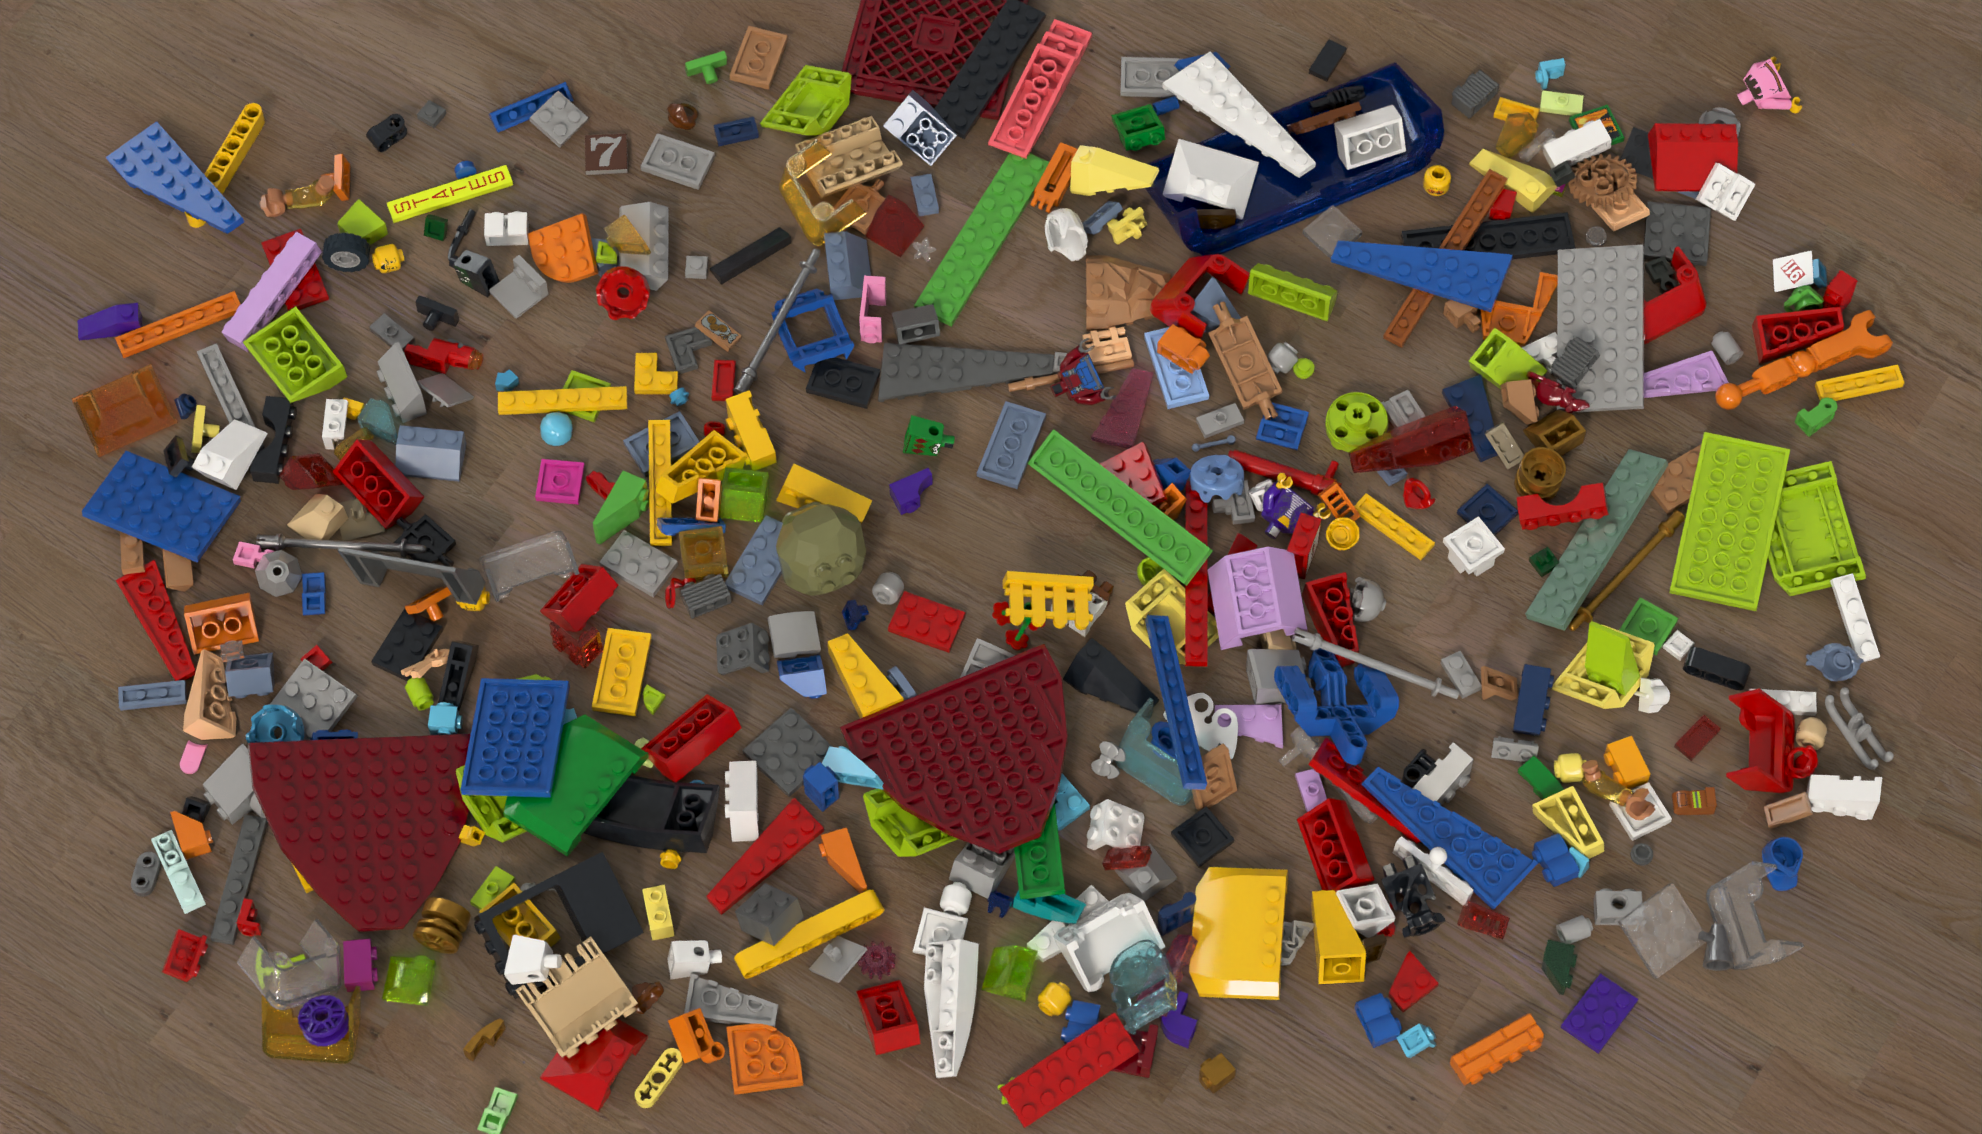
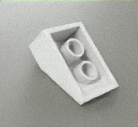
M234 419L201 449L192 468L211 480L237 490L268 433Z

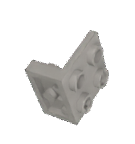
M520 255L513 259V272L490 289V294L514 318L520 317L549 295L546 281Z

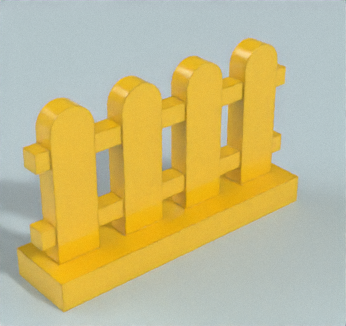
M1016 571L1006 572L1002 582L1005 595L1009 596V608H1006L1005 616H1010V622L1013 625H1021L1024 617H1031V622L1036 627L1043 626L1046 619H1053L1054 626L1062 629L1067 624V620H1074L1077 629L1085 630L1089 622H1092L1093 614H1089L1088 601H1092V594L1089 593L1094 585L1093 577ZM1023 597H1031V610H1024ZM1045 598L1052 599L1053 612L1045 610ZM1067 600H1074V613H1067Z

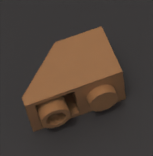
M1531 379L1511 381L1500 385L1503 406L1526 425L1537 422L1539 410L1535 406L1534 397L1536 390Z

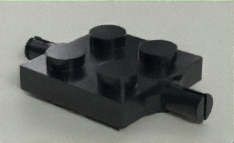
M425 514L412 524L406 521L404 517H400V520H397L396 524L404 529V532L394 541L395 544H401L402 539H407L408 544L425 545L427 549L425 553H408L407 557L409 559L434 564L440 561L445 566H453L454 562L446 554L456 545V540Z

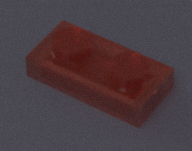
M1133 846L1123 849L1113 848L1107 851L1102 865L1104 870L1145 867L1152 851L1150 846Z

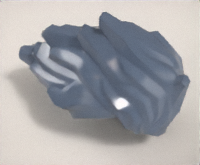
M1839 643L1827 644L1824 648L1812 652V655H1806L1808 659L1806 665L1814 666L1830 681L1851 679L1857 674L1861 663L1864 662L1854 649Z

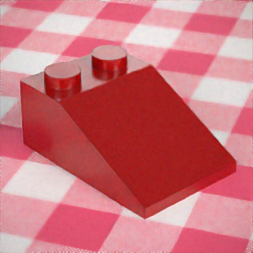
M900 980L856 991L869 1038L876 1055L920 1044L918 1023Z

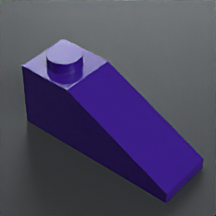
M138 303L115 305L79 319L78 339L89 340L116 337L143 327L142 314Z

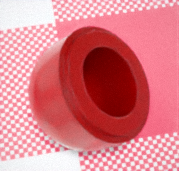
M716 421L705 423L704 436L706 437L713 430L724 436L725 425Z

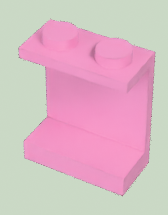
M864 276L859 321L861 341L867 343L882 342L881 318L868 317L869 305L886 306L885 277Z

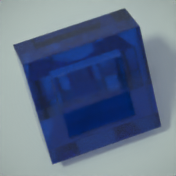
M856 600L847 601L842 610L848 631L856 630L859 623L866 620L865 615H869L867 606H858Z
M998 891L991 892L987 900L989 902L988 913H993L994 908L999 907L1001 909L999 917H1005L1008 911L1013 908L1014 898Z

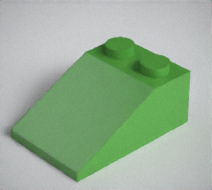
M622 471L593 521L596 543L602 544L640 518L643 511H647L649 508V490L647 489L646 480Z

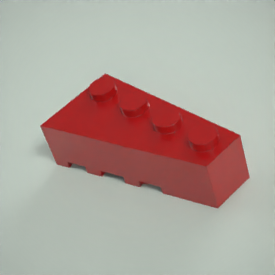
M1346 572L1306 582L1301 596L1322 639L1359 653ZM1334 654L1341 667L1355 663L1353 660Z

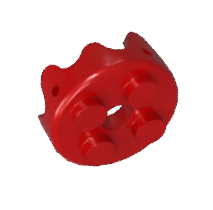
M618 266L607 270L600 278L595 290L597 292L598 305L603 306L607 310L608 316L612 320L635 318L642 310L646 309L650 298V287L646 278L639 271L627 266ZM625 287L629 290V294L623 295L618 289Z

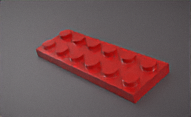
M1113 1012L998 1089L1023 1128H1025L1138 1053L1139 1049L1116 1013Z

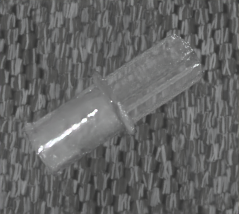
M1550 128L1546 129L1536 139L1532 138L1530 140L1531 143L1518 153L1519 157L1525 163H1528L1537 153L1542 152L1543 145L1548 140L1555 138L1556 135Z

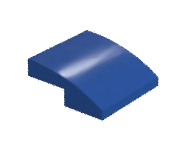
M1272 403L1278 416L1274 419L1271 416V420H1266L1263 415L1256 440L1298 450L1309 412Z

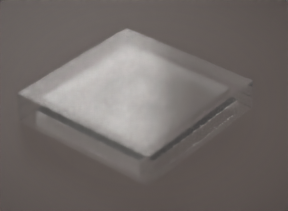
M1332 205L1305 227L1302 234L1331 259L1338 240L1355 242L1362 236V230Z

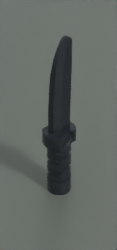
M472 209L468 210L463 223L456 230L457 233L448 252L449 261L455 255L464 235L466 236L469 232L468 228L476 215V212Z

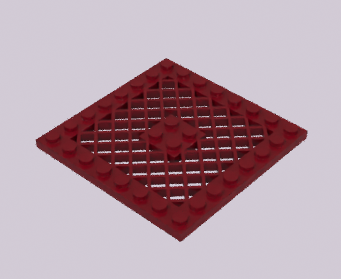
M861 0L841 71L851 74L850 94L902 103L910 92L914 90L935 108L949 88L950 82L955 79L960 71H957L954 66L960 62L963 65L965 64L966 59L969 58L976 48L971 42L979 39V41L982 39L992 24L988 21V18L993 15L997 16L1007 0H1000L1002 4L996 7L992 4L995 0H981L977 3H974L973 0H949L950 3L945 6L941 5V0H927L924 3L921 0H897L898 2L891 6L887 2L888 0ZM1019 0L1027 5L1029 4V0ZM915 1L918 6L910 9L907 4ZM967 1L970 7L963 10L959 5ZM883 4L886 9L880 11ZM935 4L938 9L930 13L927 8ZM987 5L990 10L982 13L980 8ZM903 8L905 13L898 16L895 11ZM955 8L958 13L950 16L948 11ZM923 11V13H920L919 20H918V18L915 16V14H917V13ZM975 12L978 17L970 20L967 15ZM891 14L894 19L886 23L883 17ZM911 18L913 23L906 26L903 21ZM963 18L966 23L960 26L959 19ZM877 21H879L881 26L876 28ZM983 22L986 27L978 30L975 25ZM898 24L901 29L894 33L891 27ZM970 28L973 34L966 37L963 32ZM916 29L915 34L913 36L911 31ZM886 31L889 36L881 39L878 34ZM906 34L909 39L901 43L898 38ZM957 36L961 38L958 42H956ZM874 38L876 40V43L871 45L872 40ZM894 41L897 46L889 50L886 44ZM966 45L969 50L962 54L958 49ZM909 46H911V51H913L911 53L906 50ZM882 48L884 53L876 56L873 51ZM901 51L904 57L897 60L894 55ZM954 52L957 57L949 60L948 58H952ZM868 54H869L872 59L867 62V58H868ZM922 55L925 60L917 64L914 58ZM889 58L892 63L884 66L881 62ZM942 59L944 64L937 67L934 62ZM909 61L912 67L904 70L901 65ZM877 65L880 70L872 73L869 68ZM929 65L932 71L925 74L922 68ZM897 68L900 73L892 77L889 72ZM950 69L953 74L945 78L942 72ZM1011 71L980 117L999 121ZM917 72L920 77L912 81L909 75ZM937 75L940 81L932 84L929 79Z

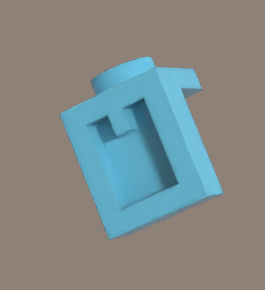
M1564 58L1539 62L1538 71H1535L1537 83L1541 84L1542 90L1547 89L1548 78L1556 79L1563 76L1565 70Z
M1420 1023L1396 1037L1408 1058L1415 1056L1428 1047L1434 1048L1437 1046L1434 1041L1436 1036L1429 1026L1426 1027Z

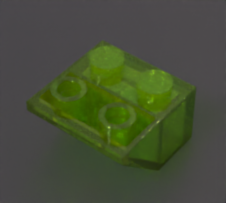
M725 467L721 492L720 518L762 522L770 485L768 472Z
M1018 945L995 947L981 990L1026 1002L1038 963V951Z

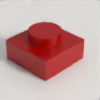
M318 645L300 659L301 661L306 659L322 671L333 663Z

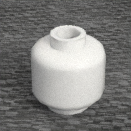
M954 882L953 885H947L943 889L940 907L944 910V913L956 916L964 915L969 910L972 894L965 884Z

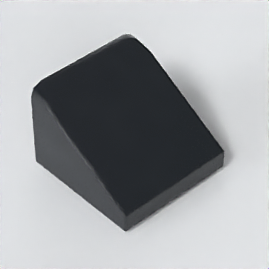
M193 796L187 797L182 814L203 824L211 804L208 801Z

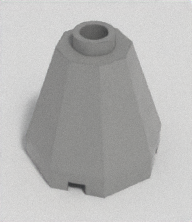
M282 550L263 555L255 569L260 589L275 597L293 593L302 578L298 559ZM276 568L282 570L281 574L278 576L274 575L273 573L275 572Z

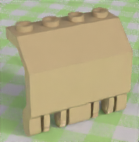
M591 936L583 941V943L593 956L592 959L582 945L579 944L576 948L579 954L586 960L585 964L578 967L572 955L566 953L564 957L574 969V972L570 970L563 959L560 968L549 969L548 974L556 985L553 986L547 977L542 982L549 989L541 994L534 982L527 983L536 999L533 998L524 984L516 989V992L546 1032L561 1057L565 1055L568 1058L572 1057L580 1051L579 1045L584 1042L587 1045L599 1037L597 1033L604 1028L608 1031L618 1024L616 1019L621 1015H624L626 1018L637 1010L635 1005L638 1002Z

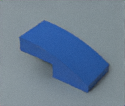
M325 573L302 574L303 616L325 614Z

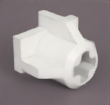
M1270 479L1256 484L1255 487L1248 491L1258 511H1263V494L1273 485Z
M1641 678L1640 691L1634 693V695L1639 696L1638 711L1646 713L1658 712L1663 705L1668 703L1670 698V692L1661 679Z

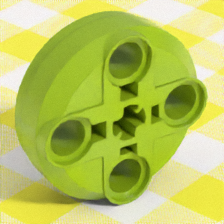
M1361 392L1347 393L1338 397L1331 404L1326 415L1325 429L1334 448L1349 453H1364L1366 449L1383 442L1388 429V416L1382 403L1375 397ZM1339 408H1344L1346 410L1340 411ZM1337 435H1344L1345 437L1340 438ZM1367 437H1374V438H1376V439L1371 440V439H1368Z

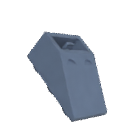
M914 90L910 92L883 125V127L930 166L957 136L935 109Z

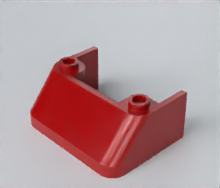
M1679 246L1674 249L1671 267L1677 273L1676 278L1681 285L1648 302L1644 299V344L1699 317L1705 312L1707 303L1698 272Z
M1221 254L1191 257L1152 300L1150 312L1169 327L1174 324L1178 328H1184L1194 338L1202 339L1207 324L1191 314L1195 301L1188 293L1207 272L1242 295L1248 283L1250 273Z
M1760 688L1730 695L1729 700L1741 708L1739 714L1741 725L1750 731L1749 768L1746 767L1728 772L1726 777L1744 790L1771 793L1791 792L1794 778H1792L1791 770L1787 766V757L1791 750L1794 749L1795 720L1792 712ZM1793 755V757H1792V762H1791L1793 767H1794V755Z

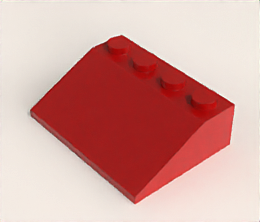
M1655 123L1648 133L1655 191L1700 192L1715 163H1720L1737 174L1738 138L1736 124Z

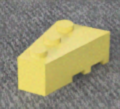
M1574 786L1533 804V814L1554 834L1559 833L1569 848L1574 847L1588 859L1604 852V842Z

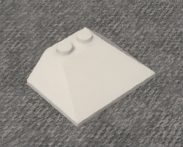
M1178 139L1162 196L1180 202L1186 196L1223 207L1224 209H1236V218L1243 220L1259 162Z

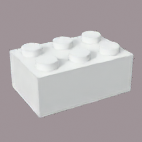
M1393 105L1334 123L1338 155L1347 170L1406 152L1402 117Z

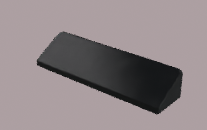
M779 227L709 269L722 285L790 245L791 236Z

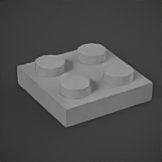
M557 91L530 117L529 121L560 148L588 121V117L562 93Z

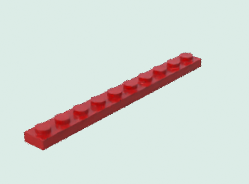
M1187 481L1185 485V497L1187 499L1185 502V530L1207 546V503L1201 500L1196 490H1191L1190 481ZM1207 560L1188 585H1185V666L1207 667L1208 663Z

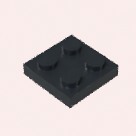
M1207 806L1171 831V836L1198 868L1234 843V838Z

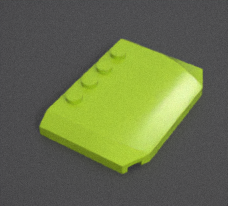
M1832 461L1786 471L1768 561L1773 579L1789 596L1832 587L1831 579L1852 573L1855 581L1866 579L1863 564L1857 552L1837 485V477Z

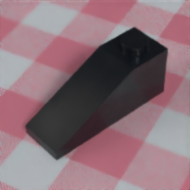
M459 640L451 642L438 703H451L457 706L458 711H460L475 666L479 645Z

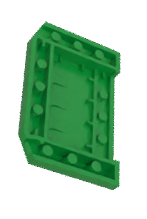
M584 714L563 724L551 798L507 796L504 817L568 857L581 841L583 832L632 772L636 774L649 758L648 753Z

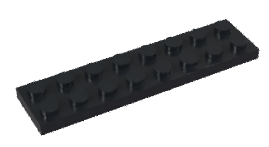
M1019 0L1006 1L934 108L958 137L965 140L1045 20L1046 13Z
M1568 212L1482 222L1464 251L1513 255V260L1557 255L1558 250L1575 249V243ZM1453 225L1402 231L1403 246L1439 249Z

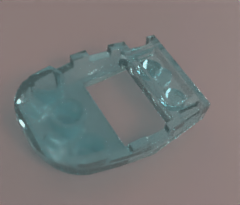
M1152 940L1138 941L1117 955L1109 973L1110 983L1114 989L1111 997L1118 1007L1119 1017L1126 1021L1125 1030L1135 1035L1137 1034V1029L1171 1009L1173 1011L1177 1010V982L1166 955ZM1166 978L1162 988L1137 1003L1131 1004V998Z

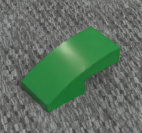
M1535 756L1518 769V774L1534 787L1533 792L1542 800L1565 790L1554 775Z

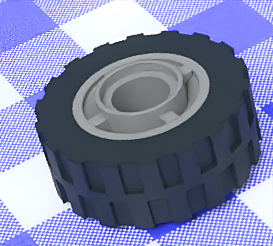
M335 233L325 239L322 260H324L328 267L342 272H354L365 269L366 265L369 264L370 244L361 236L352 233Z

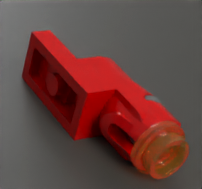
M433 338L428 349L407 344L404 349L405 357L409 364L446 374L450 365L469 370H478L483 361V353H479V350L452 338L447 341Z

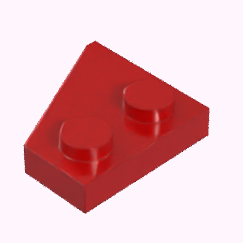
M1409 951L1388 996L1402 1012H1405L1438 987V982L1412 952Z

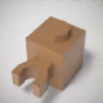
M1453 300L1445 303L1443 314L1456 329L1464 323L1472 333L1480 329L1478 324L1481 323V320L1476 316L1478 308Z

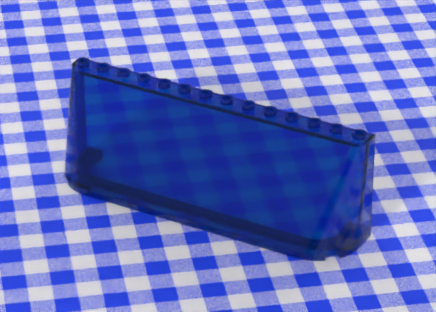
M1395 62L1270 113L1316 162L1315 167L1300 178L1280 166V163L1272 157L1263 155L1262 151L1255 146L1246 144V140L1238 135L1234 136L1228 131L1196 143L1259 162L1243 220L1236 218L1235 225L1227 229H1200L1196 210L1224 209L1223 207L1184 196L1182 202L1164 197L1163 191L1174 153L1147 163L1157 167L1159 172L1152 186L1145 189L1190 251L1200 253L1202 256L1223 254L1421 171L1432 161V155L1442 145L1444 138L1442 110ZM1362 85L1365 91V98L1358 101L1361 110L1355 111L1356 115L1393 105L1402 117L1406 152L1347 170L1338 155L1334 123L1296 135L1295 132L1288 133L1286 125L1331 111L1327 109L1311 114L1309 110L1311 106H1308L1309 101L1323 98L1327 93L1344 87Z

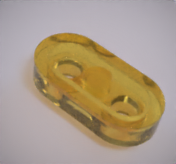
M367 427L358 430L335 448L334 455L341 461L356 439L373 441V433Z

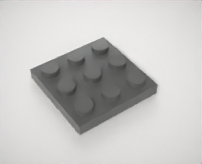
M1648 201L1647 208L1650 210V215L1646 217L1644 260H1655L1665 256L1667 262H1671L1674 249L1679 246L1692 265L1706 266L1711 208Z
M790 708L743 749V754L750 761H756L757 768L790 797L804 784L803 775L806 769L812 765L815 766L819 762L822 763L829 746H833L798 713Z

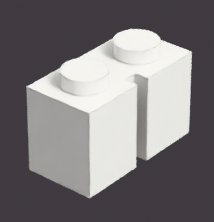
M514 211L508 213V215L500 212L485 213L484 236L486 246L529 244L527 212Z

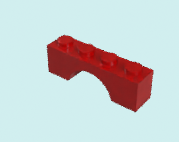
M1603 482L1581 486L1576 498L1565 505H1550L1543 501L1539 494L1516 497L1522 530H1535L1538 527L1547 525L1557 526L1565 522L1577 523L1583 519H1600L1603 516L1609 515Z

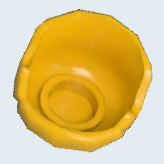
M1340 517L1333 520L1326 529V540L1331 547L1338 551L1352 548L1360 538L1359 527L1355 521L1348 517Z

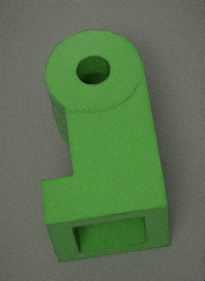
M1823 398L1818 406L1809 412L1803 408L1797 413L1795 423L1810 437L1832 421L1837 410L1836 401L1832 398Z

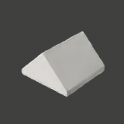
M1378 883L1338 890L1336 892L1353 928L1367 938H1371L1395 921V916Z

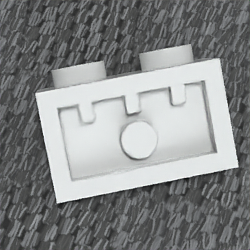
M326 399L322 433L326 449H334L335 441L344 439L348 401L345 399Z

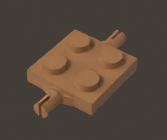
M877 179L872 187L858 184L850 187L831 209V215L842 221L836 232L847 231L851 227L865 235L890 205L889 200L878 193L884 186L882 180Z

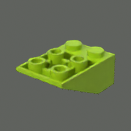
M1496 328L1492 330L1469 360L1472 370L1481 374L1482 377L1499 389H1501L1500 385L1506 382L1528 380L1527 373L1529 371L1543 377L1548 371L1512 339Z

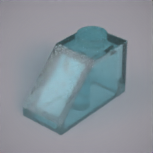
M370 398L357 417L360 428L396 445L398 436L389 405L382 400L377 401Z

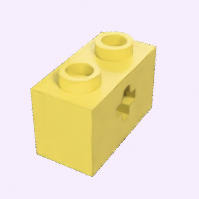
M665 885L642 889L652 941L675 936Z

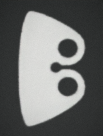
M1204 693L1188 696L1187 699L1198 745L1210 751L1224 743L1229 749L1230 759H1232L1235 754L1238 736L1236 714L1227 708L1219 709L1212 716V722L1207 724L1204 719L1213 711L1212 699ZM1200 698L1206 699L1208 702V709L1204 712H1198L1195 709V702ZM1165 711V712L1163 713V715H1164V718L1167 720V715H1166V711ZM1223 713L1229 714L1231 717V724L1227 727H1221L1218 724V717Z

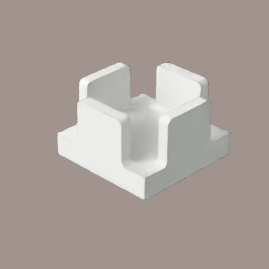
M1479 516L1443 538V543L1449 549L1448 559L1460 574L1466 570L1468 574L1474 572L1476 576L1493 567L1495 558L1503 554L1505 550Z

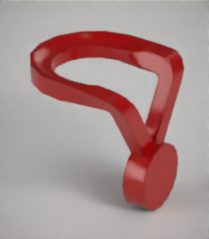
M673 577L671 579L670 585L665 590V602L668 609L673 608L675 605V588L683 587L690 582L696 583L695 578L681 580Z

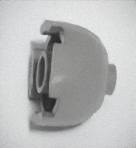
M1358 577L1355 579L1357 583L1355 589L1350 588L1349 590L1350 606L1353 611L1352 618L1354 621L1368 622L1375 619L1380 611L1384 610L1386 599L1381 587L1376 582Z

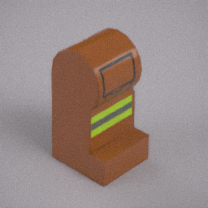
M1705 787V790L1674 792L1672 794L1674 813L1677 815H1714L1717 806L1715 788Z

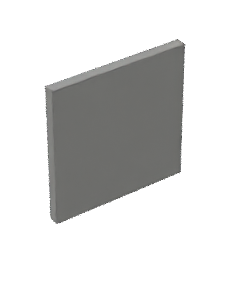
M443 373L417 381L421 388L433 396V402H441L440 407H451L474 398V396Z
M837 936L831 944L829 943L824 948V952L812 964L809 970L839 983L863 956L867 948Z

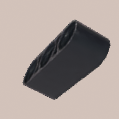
M1691 647L1689 649L1683 666V670L1687 674L1734 690H1743L1745 688L1751 671L1750 666L1746 663L1699 647Z

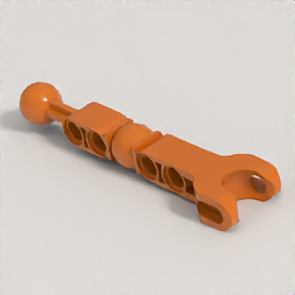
M1871 310L1864 311L1852 318L1847 330L1808 347L1806 351H1797L1791 357L1781 358L1757 369L1752 374L1753 379L1738 386L1733 383L1722 384L1716 391V402L1723 409H1735L1742 402V397L1761 390L1764 395L1797 381L1798 377H1808L1813 372L1824 370L1856 355L1871 359L1880 356L1891 348L1893 341L1888 335L1873 336L1867 331L1872 326L1875 315Z

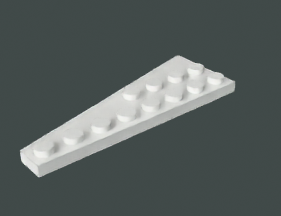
M1211 51L1163 82L1162 88L1165 91L1168 89L1177 95L1179 100H1184L1192 105L1194 110L1203 112L1220 127L1234 136L1238 135L1246 140V144L1255 146L1266 157H1272L1280 163V166L1298 178L1315 167L1316 162Z

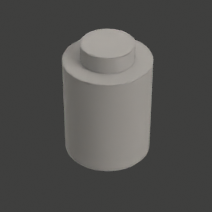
M1721 331L1714 335L1711 345L1726 365L1733 364L1742 357L1744 352L1729 332Z
M1581 915L1556 925V930L1562 944L1567 946L1590 937L1593 926L1589 918Z

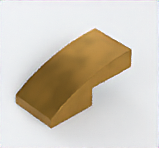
M499 1018L476 1033L463 1048L465 1057L474 1061L485 1043L494 1047L506 1030L504 1020Z

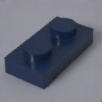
M754 117L713 125L718 147L759 138Z

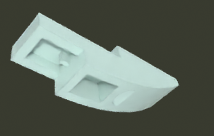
M170 830L152 838L151 841L184 913L186 914L206 905L173 831Z

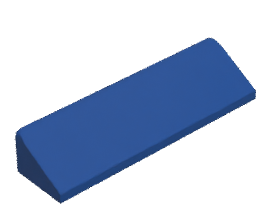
M566 82L488 115L497 132H501L529 120L557 91L562 93L570 102L574 100Z

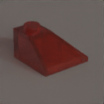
M888 195L877 209L867 231L866 238L901 257L923 230L924 224L907 204Z
M320 453L291 456L279 475L285 482V485L291 490L344 485L333 473L334 468Z

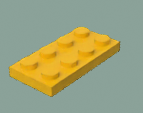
M608 628L592 702V711L636 716L652 639L651 633Z

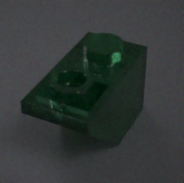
M1548 939L1541 969L1560 995H1564L1565 989H1570L1573 975H1570L1569 971L1570 967L1575 968L1577 954H1573L1575 945Z

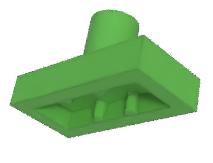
M725 51L686 62L685 71L687 77L703 73L706 84L718 81L715 68L727 65Z

